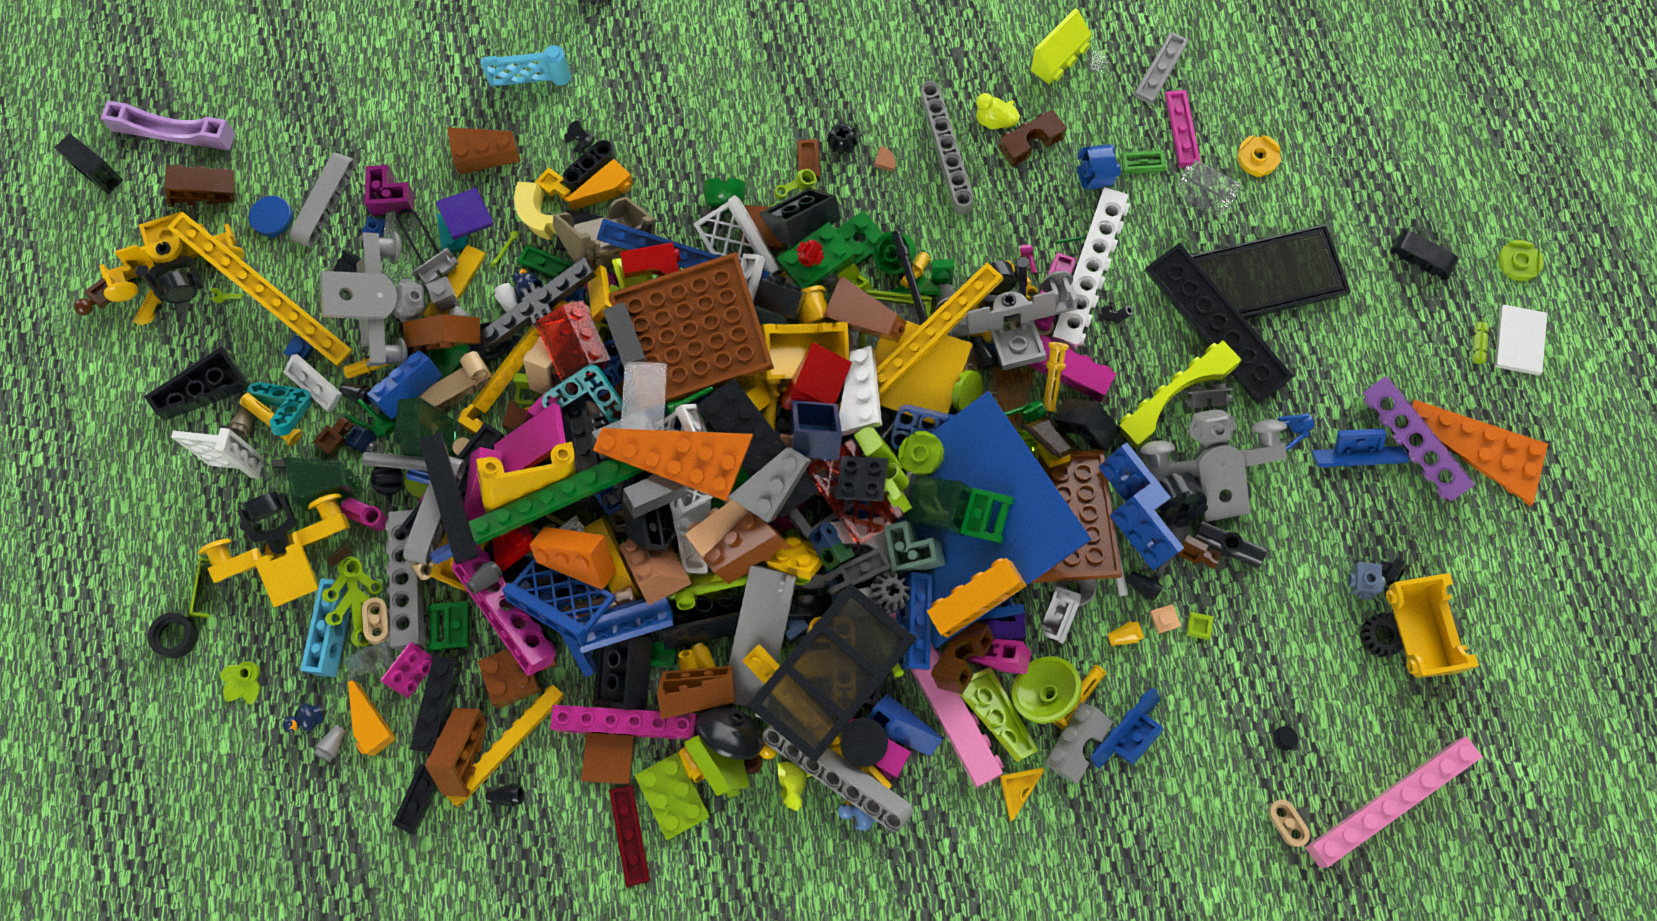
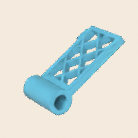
M556 45L549 46L545 49L544 53L506 57L490 56L481 59V66L490 87L552 80L557 85H565L571 80V72L564 51ZM534 61H540L537 65L534 64V63H531V62H534ZM516 63V64H519V65L515 67V66L510 65V64ZM524 67H527V68H529V69H531V70H530V71H526V70H523V68H524ZM506 69L511 72L505 73L503 70Z

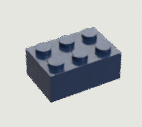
M792 400L789 421L791 448L807 458H819L823 461L839 460L842 430L838 404Z

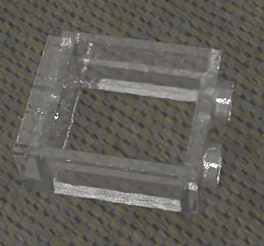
M1195 160L1193 165H1187L1182 173V178L1177 185L1180 189L1177 196L1223 220L1242 184Z

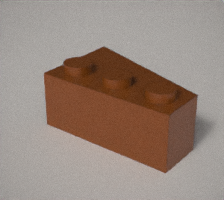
M447 127L453 163L459 175L521 161L518 144L512 131Z
M442 314L403 322V338L407 348L413 349L414 353L418 350L424 353L427 350L481 344L480 317Z
M749 511L704 556L703 560L715 574L730 584L747 574L751 566L756 565L762 560L767 562L772 559V554L781 549L787 550L791 546L770 523Z
M733 666L663 671L657 692L661 719L735 702L736 685Z
M454 708L446 721L440 737L436 741L434 749L427 758L425 767L444 796L469 797L468 780L470 775L475 774L476 767L472 765L475 754L481 751L488 725L480 709Z

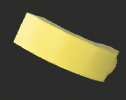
M517 182L514 204L518 216L534 234L541 238L552 240L554 233L557 234L553 227V215H545L541 211L545 192L537 183Z

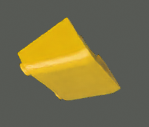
M848 322L760 325L774 369L761 373L762 380H767V384H781L780 379H791L812 341L849 360Z
M572 442L558 444L552 449V464L504 473L501 461L495 457L476 459L477 478L485 512H492L575 475V454Z
M1450 573L1394 582L1389 586V590L1386 591V598L1392 606L1408 659L1407 669L1416 678L1465 673L1479 666L1476 655H1468L1465 652L1468 650L1467 645L1461 646L1448 604L1452 596L1447 594V587L1453 585Z

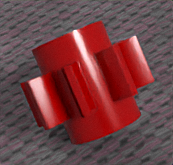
M809 239L806 244L801 241L796 250L799 256L798 261L807 267H812L814 264L820 265L824 258L822 245L812 239Z

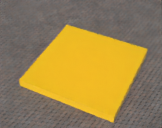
M906 321L905 332L901 336L899 343L879 338L875 349L876 368L912 335L920 325ZM949 335L944 336L879 399L880 407L897 412L900 406L906 404L948 414L952 404L954 384L960 380L959 375L964 370L973 344ZM909 412L902 413L903 415L913 417ZM926 417L923 419V422L933 425L935 420L931 417Z

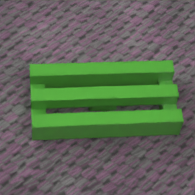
M1164 150L1122 152L1121 154L1123 174L1163 172L1167 169ZM1160 157V159L1155 160L1140 159L1139 161H1127V159Z

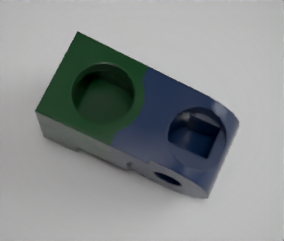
M824 522L810 533V541L827 572L846 563L855 556L851 548H845L838 537L836 528L831 523Z

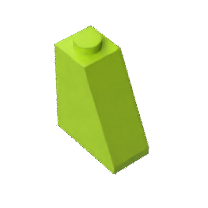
M699 735L684 742L686 749L717 796L727 794L728 798L736 797L742 794L741 790L750 787L743 760L732 759L717 753L707 746Z

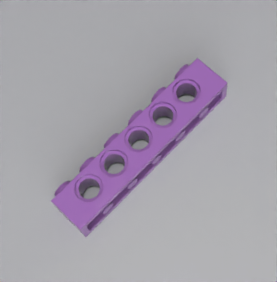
M1385 376L1363 392L1366 396L1363 399L1371 410L1375 408L1379 412L1380 416L1378 419L1386 428L1388 426L1391 427L1395 432L1392 435L1400 446L1404 444L1409 450L1406 453L1413 463L1419 462L1423 467L1421 473L1429 482L1432 480L1438 486L1435 490L1443 500L1448 499L1451 502L1476 485L1389 377ZM1390 397L1394 401V406L1391 410H1385L1382 403L1384 399ZM1405 415L1408 418L1409 423L1405 428L1398 427L1397 419L1399 416ZM1415 433H1419L1423 437V443L1420 446H1414L1411 443V437ZM1430 451L1435 452L1438 456L1437 462L1433 465L1427 463L1425 459L1426 454ZM1445 469L1453 474V478L1449 483H1445L1440 479V473Z

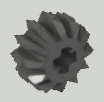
M885 572L882 577L877 576L874 579L875 584L870 586V590L874 593L870 595L869 599H876L877 602L875 604L881 605L885 612L890 609L891 613H895L898 608L903 609L906 606L905 602L910 599V596L906 593L910 590V587L903 586L905 578L898 580L897 573H893L890 576L888 572ZM886 590H891L892 592L890 594H893V596L888 595L889 591Z

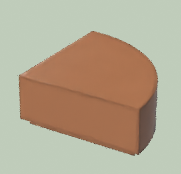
M881 146L874 167L894 172L895 158L892 152L886 147Z

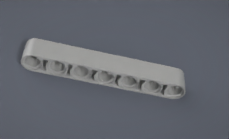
M927 81L921 87V104L953 210L959 215H966L972 209L973 194L940 87L934 81ZM954 183H960L961 185L956 186ZM965 201L966 204H960L959 202Z
M779 717L783 723L810 746L815 748L819 744V740L787 718ZM771 726L763 732V739L768 746L887 829L894 832L900 831L913 815L911 804L829 747L818 761L813 763Z

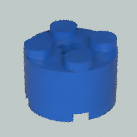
M1113 144L1080 148L1077 159H1081V166H1077V173L1081 186L1083 188L1087 187L1085 190L1112 187L1115 184L1116 177L1120 176L1121 167L1119 163H1116V149Z

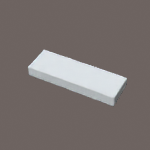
M298 354L292 355L283 373L301 389L308 390L310 396L327 412L333 411L342 393Z

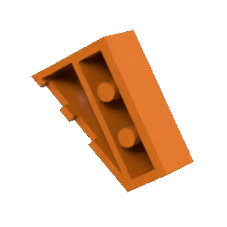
M544 527L530 543L536 563L601 590L605 588L616 573L604 535Z

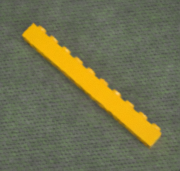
M562 300L552 307L556 317L551 319L546 315L549 320L547 324L539 320L542 325L540 329H536L533 324L530 326L472 401L476 408L486 414L513 379L515 373L523 366L525 354L534 347L538 338L542 337L550 323L555 321L560 315L561 310L568 305V302Z
M548 686L544 690V694L535 699L533 706L527 708L523 712V716L513 722L510 730H506L502 734V738L499 741H495L491 749L480 757L481 760L472 765L476 767L475 774L470 775L468 780L469 797L552 711L553 705H558L565 695L556 686ZM446 796L457 807H460L469 798Z

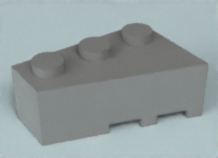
M786 448L728 497L766 522H772L776 519L811 460L793 448Z

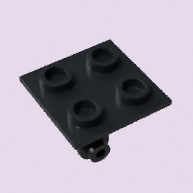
M841 456L836 499H842L847 506H853L856 500L883 502L888 458Z

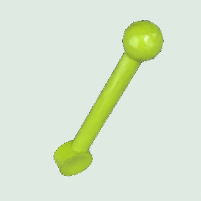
M517 231L510 233L511 237L497 257L493 259L491 267H496L512 241L518 238L519 234Z

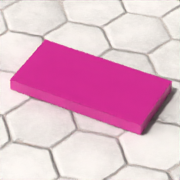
M553 403L494 444V450L502 452L501 463L504 473L533 468L551 456V451L556 445L566 443L560 405Z

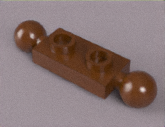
M103 278L84 291L87 299L81 298L74 303V310L77 314L81 316L89 315L93 310V305H97L102 309L112 302L106 299L103 294L104 289L108 287ZM134 278L127 280L128 282L136 284Z

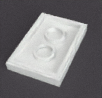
M1502 305L1500 307L1494 367L1534 375L1542 374L1547 313L1509 305Z

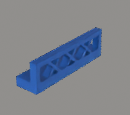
M910 572L898 576V580L905 578L903 586H906L907 581V586L910 587V590L906 593L910 596V599L905 602L906 606L903 609L897 610L896 621L911 634L915 635L917 640L905 653V659L903 655L899 660V664L902 670H929L931 618L927 610L932 607V575ZM897 636L895 650L902 642V640Z
M666 596L650 605L643 598L607 609L587 634V641L583 646L579 645L581 653L673 626V610L668 597ZM591 615L577 618V621L585 626L591 619Z

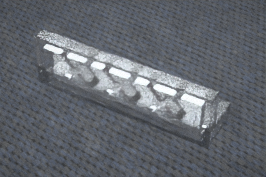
M386 212L383 238H390L391 232L395 231L401 237V244L405 241L409 245L408 250L400 255L399 260L394 264L390 262V258H381V274L386 275L395 284L404 276L405 279H411L414 250L407 237L399 232L400 225L397 221L396 212ZM400 219L403 225H411V231L408 234L415 245L417 219ZM403 261L406 264V270L398 274L395 271V266Z

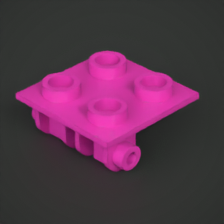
M410 641L380 681L408 699L429 673L433 657Z

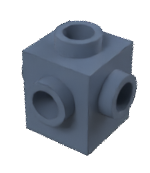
M1357 562L1353 565L1347 579L1348 587H1351L1350 594L1358 595L1360 599H1373V597L1381 593L1385 586V578L1382 577V564Z

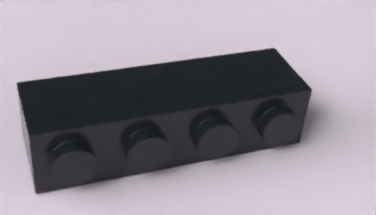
M433 655L410 750L416 753L431 754L438 737H440L446 725L447 719L450 717L463 666L457 659Z

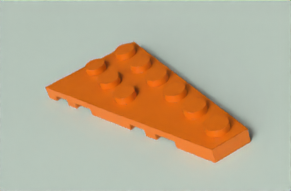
M602 428L593 451L727 502L753 439V434Z

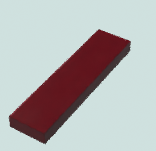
M633 784L610 789L609 794L626 887L651 882Z

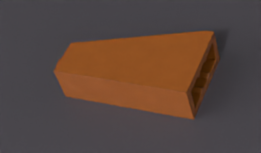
M841 276L823 316L831 323L848 322V329L899 343L901 336L904 334L907 324L898 314Z

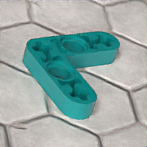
M596 365L585 366L548 390L542 398L543 407L546 409L552 405L548 402L550 399L549 395L554 398L562 392L563 396L556 402L560 405L561 409L588 391L610 423L628 417L626 405L604 373ZM587 371L590 373L595 372V381L597 384L602 381L603 384L594 390L592 387L595 386V382L592 379H586ZM567 383H576L578 392L570 394L566 390ZM599 390H608L611 398L607 401L601 400L598 396ZM615 400L617 403H614L613 407L616 411L621 410L623 412L621 419L618 416L615 418L612 416L614 409L611 406L608 409L605 406L610 405Z
M263 382L250 384L247 388L248 393L262 404L279 406V409L270 419L271 431L277 436L289 434L312 403L310 392L305 389Z

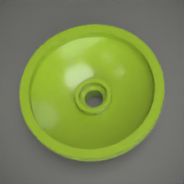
M1053 656L1038 658L1029 663L1027 674H1017L1012 685V701L1017 711L1027 720L1035 723H1051L1065 717L1074 709L1081 696L1082 682L1075 667L1067 660Z

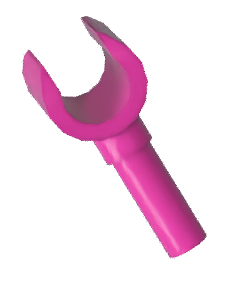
M1029 244L1021 245L1020 257H1027L1030 261L1029 266L1032 274L1037 273L1033 261V247Z

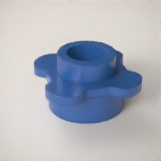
M372 216L368 217L365 227L362 228V233H379L380 238L384 232L386 221L384 219H374Z

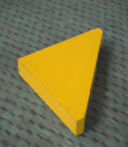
M1044 767L1000 776L1010 821L1015 819L1045 771Z

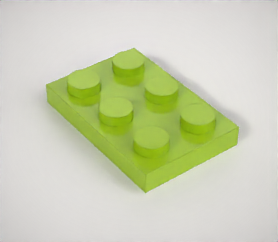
M678 752L634 775L667 841L710 818L692 780L687 775Z

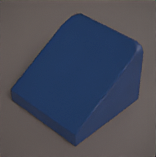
M355 425L346 437L344 444L363 454L368 452L377 436L368 429Z

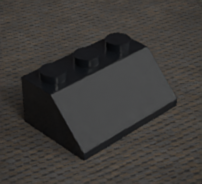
M810 187L760 212L761 218L776 239L789 246L796 245L826 223L830 222L833 225V223L841 220L836 196Z
M640 635L597 649L593 703L624 710L647 708L652 637Z

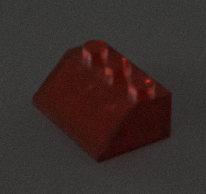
M584 301L562 305L535 322L561 382L587 365H596L603 371L610 361V357ZM587 371V372H588L587 376H588V375L595 374V372L590 373L589 371Z

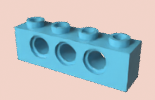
M320 579L300 671L316 676L337 677L351 607L349 606L342 616L343 620L339 625L330 626L326 623V615L336 609L348 591L346 582L339 591V598L335 602H325L322 598V592L330 588L336 579ZM329 591L328 597L330 599H332L333 593L331 591ZM333 614L332 621L335 623L337 618Z

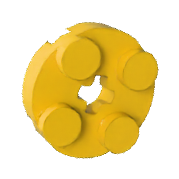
M1265 135L1261 137L1249 136L1241 143L1238 149L1237 162L1245 172L1256 177L1271 174L1281 161L1280 146L1274 139ZM1261 152L1263 159L1257 158L1254 153L1259 154Z

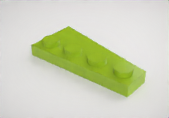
M989 667L973 674L970 683L960 696L1016 762L1038 752V748L992 668Z

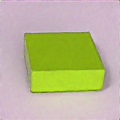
M1190 612L1186 636L1210 640L1214 616Z

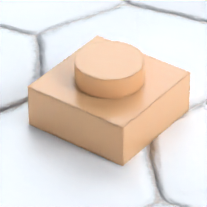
M1173 604L1149 612L1157 634L1181 627Z

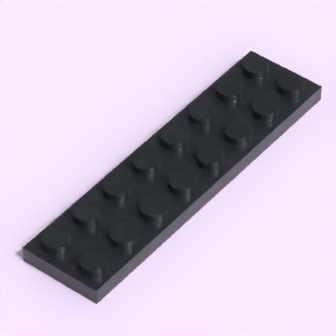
M1180 242L1145 268L1146 274L1208 347L1213 343L1218 345L1223 340L1241 358L1239 366L1231 374L1257 405L1294 377Z

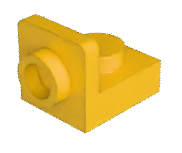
M473 404L463 409L457 420L464 429L473 435L484 424L476 418L480 412Z

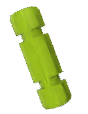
M1478 322L1474 330L1476 335H1474L1473 352L1475 354L1472 356V361L1476 364H1484L1487 360V353L1485 351H1487L1488 334L1486 332H1489V324L1487 322Z

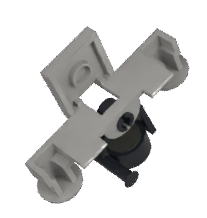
M1026 257L1018 258L1016 261L1017 265H1014V271L1011 264L1007 261L990 263L1003 276L1004 280L989 293L990 295H987L982 300L986 307L967 311V315L947 335L961 338L990 331L1002 370L1045 361L1046 353L1034 320L1077 310V297L1073 287H1070L1073 282V276L1069 272L1056 271L1044 278L1041 285L1042 291L1045 293L1034 295L1033 301L1028 302L1026 299L1029 259ZM1016 283H1018L1019 288L1013 292H1009L1016 286ZM950 297L942 299L935 306L934 312L937 311ZM1020 313L1021 328L1005 331L1004 317L1013 318Z

